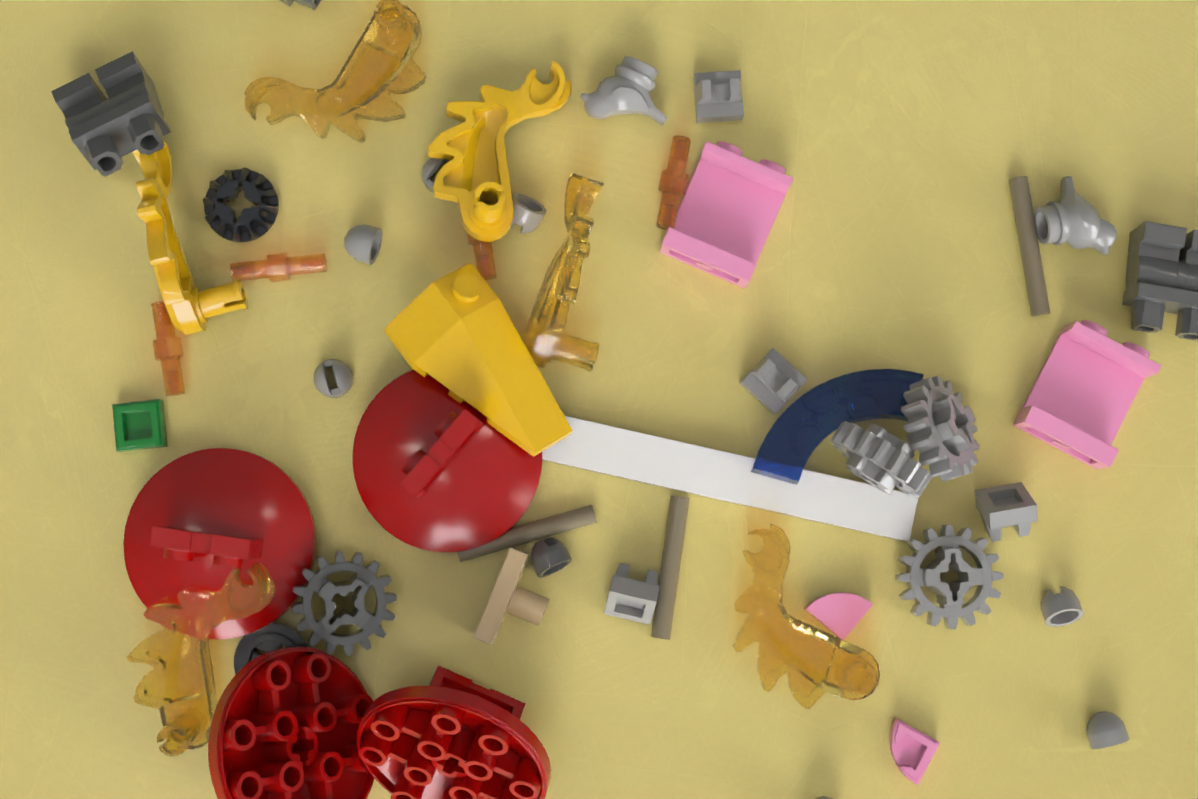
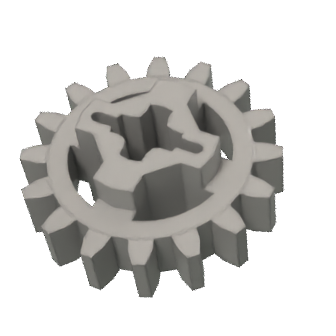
M940 376L929 377L910 384V390L903 394L908 405L901 407L902 413L908 418V423L903 425L906 432L910 433L907 435L911 450H918L920 453L919 463L921 466L929 464L930 475L932 477L940 475L941 480L944 482L972 473V466L978 464V459L973 451L979 450L980 445L973 438V433L977 432V427L972 424L975 418L969 406H962V394L960 392L953 394L951 382L949 380L942 382Z
M844 421L830 440L836 449L843 452V455L849 458L846 464L850 472L884 493L890 494L896 486L906 494L910 493L914 497H920L932 478L928 470L921 467L918 461L912 459L915 455V450H911L907 442L900 440L876 424H871L868 430L865 431L857 424H850Z
M942 525L939 537L932 528H927L923 530L926 542L922 543L916 539H910L907 542L914 551L912 556L899 555L898 561L907 566L906 573L895 575V580L907 582L908 589L904 590L899 596L902 600L914 599L916 603L910 611L912 615L919 616L927 611L928 625L936 627L941 617H943L947 629H956L958 618L960 617L966 625L972 626L975 624L974 611L986 615L991 612L989 606L985 603L987 597L1000 598L1001 593L991 587L992 581L1003 579V573L991 570V564L995 563L999 556L998 554H985L983 552L988 543L986 538H978L971 542L972 529L961 528L957 536H955L952 525ZM937 547L935 559L926 568H920L925 556ZM959 547L972 556L977 567L972 568L962 558V550ZM948 569L956 571L958 580L952 581L950 584L941 582L940 572H947ZM973 585H978L972 598L964 604L963 596ZM920 586H928L936 594L939 607L926 598Z

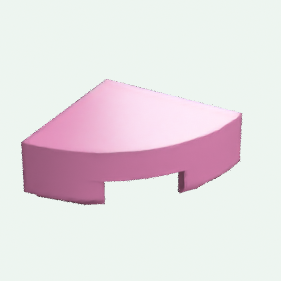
M837 592L816 598L804 609L843 641L873 604L861 596Z
M894 718L889 734L891 755L896 766L904 776L918 785L940 742Z

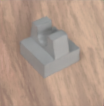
M740 70L694 73L696 123L739 121L743 119Z
M772 348L743 379L740 385L775 415L805 383L807 378Z
M1022 482L975 490L976 507L981 514L985 531L991 542L1000 541L1001 529L1008 526H1013L1019 537L1029 535L1031 522L1037 521V504Z
M620 563L615 575L612 577L604 614L650 625L660 585H658V572L648 569L645 581H638L628 577L630 565Z

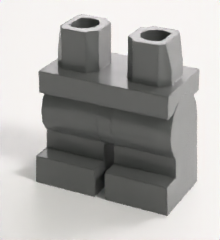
M133 51L95 69L99 82L106 90L108 98L105 97L89 73L51 91L56 104L64 114L71 140L92 168L98 170L105 177L120 170L123 164L122 157L135 150H138L140 154L150 155L163 149V136L171 133L164 119V113L154 82Z
M1145 221L1130 232L1126 291H1124L1122 305L1131 306L1132 330L1157 333L1162 330L1164 312L1178 315L1175 336L1188 340H1198V230H1193L1186 234L1187 228Z

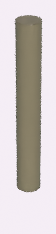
M1019 176L1009 179V186L1031 316H1042L1050 314L1028 177Z
M671 496L658 584L660 589L655 606L651 637L670 640L690 499L686 497Z
M588 505L512 527L490 543L474 549L457 552L460 562L597 523L593 506Z

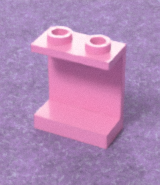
M706 141L701 158L677 214L662 242L660 253L737 286L746 288L784 197L793 181V177L785 175V168L775 162L761 159L757 163L743 157L742 150L730 143L718 141L714 145Z
M1082 320L1081 323L1075 321L1062 328L1013 426L1095 469L1111 467L1119 451L1111 446L1144 379L1158 374L1162 365L1148 359L1150 353L1146 349L1129 342H1124L1122 345L1106 337L1108 331L1102 326L1088 320Z

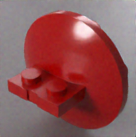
M413 369L386 385L368 405L360 420L352 452L353 472L358 492L373 518L387 532L406 544L434 552H460L483 546L511 529L530 506L541 478L542 452L533 457L489 425L487 417L464 400L460 404L448 395L449 389L429 374L423 377Z
M211 448L195 451L173 460L155 473L141 489L130 509L123 541L124 560L129 580L146 608L160 621L181 633L193 637L216 640L236 638L256 632L284 615L299 598L293 592V586H306L308 582L302 574V570L304 568L313 570L317 546L316 528L311 508L295 481L273 462L247 451L230 448Z
M290 647L272 650L256 657L241 668L222 693L210 726L208 761L211 781L217 798L367 799L375 778L358 755L357 731L364 713L373 702V699L367 694L362 683L352 670L333 655L310 647Z
M439 665L432 676L429 686L399 688L375 699L365 711L357 731L358 755L376 781L391 793V799H544L551 779V764L544 746L529 727L520 720L526 703L494 689H486L473 683V680Z

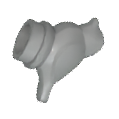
M625 56L621 65L616 66L615 76L606 77L602 80L596 91L590 94H581L580 97L584 102L586 113L595 119H605L612 115L644 114L663 125L667 117L655 107L649 94L655 88L656 83L654 81L658 71L638 59Z
M1071 176L1063 177L1061 180V198L1059 202H1048L1046 206L1038 207L1035 210L1034 219L1037 237L1042 244L1052 243L1054 245H1061L1066 242L1075 249L1091 247L1100 251L1103 255H1107L1109 248L1116 239L1117 232L1115 227L1110 222L1101 219L1095 208L1075 191Z

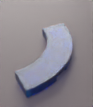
M895 369L864 370L833 378L814 387L792 403L776 420L756 455L751 472L797 485L808 458L830 434L838 429L842 422L857 423L871 419H897L908 422V418L901 411L902 406L908 405L903 394L910 390V384L923 380L924 374Z

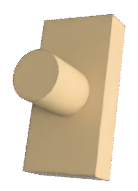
M510 547L473 638L492 645L495 642L506 613L539 626L549 599L517 586L530 554Z

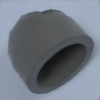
M553 537L536 542L531 551V562L539 578L549 576L572 562V558L564 544Z

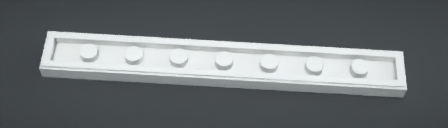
M565 416L573 430L572 433L542 452V459L545 461L905 542L910 540L919 497H914L910 493L906 494L894 489L890 494H887L867 483Z

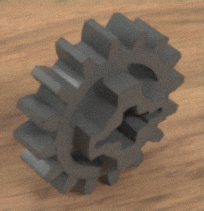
M336 550L335 562L329 564L320 555L317 557L319 570L313 572L305 567L302 570V574L308 580L306 586H293V592L301 596L302 601L292 604L291 611L297 614L304 613V618L296 624L297 630L304 631L310 628L313 632L310 634L308 643L313 647L321 639L325 640V651L329 655L334 652L337 645H343L346 655L352 656L353 644L360 642L366 650L371 649L368 637L374 633L384 638L386 633L380 625L381 621H390L395 618L394 613L385 609L386 604L396 601L397 595L392 592H384L383 589L392 579L388 574L379 577L375 576L380 565L376 560L370 562L366 567L363 566L361 552L356 551L351 561H345L343 552ZM338 571L356 572L348 581L333 582L326 577ZM370 585L373 586L376 596V606L373 614L365 608L364 595L369 590ZM314 591L323 598L324 610L319 615L317 621L311 609V599ZM350 591H354L351 598L355 605L354 609L351 612L342 609L339 613L334 614L336 604L332 599L333 596L337 593L346 596ZM356 624L361 628L348 634L333 633L339 625Z

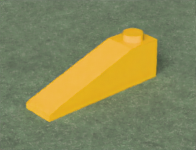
M471 262L432 282L385 327L384 332L412 369L423 377L429 374L449 389V396L460 404L463 400L487 417L489 425L533 457L572 433V428L500 299Z

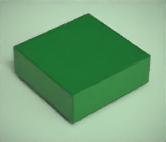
M155 399L112 404L116 451L127 452L168 447L163 400Z

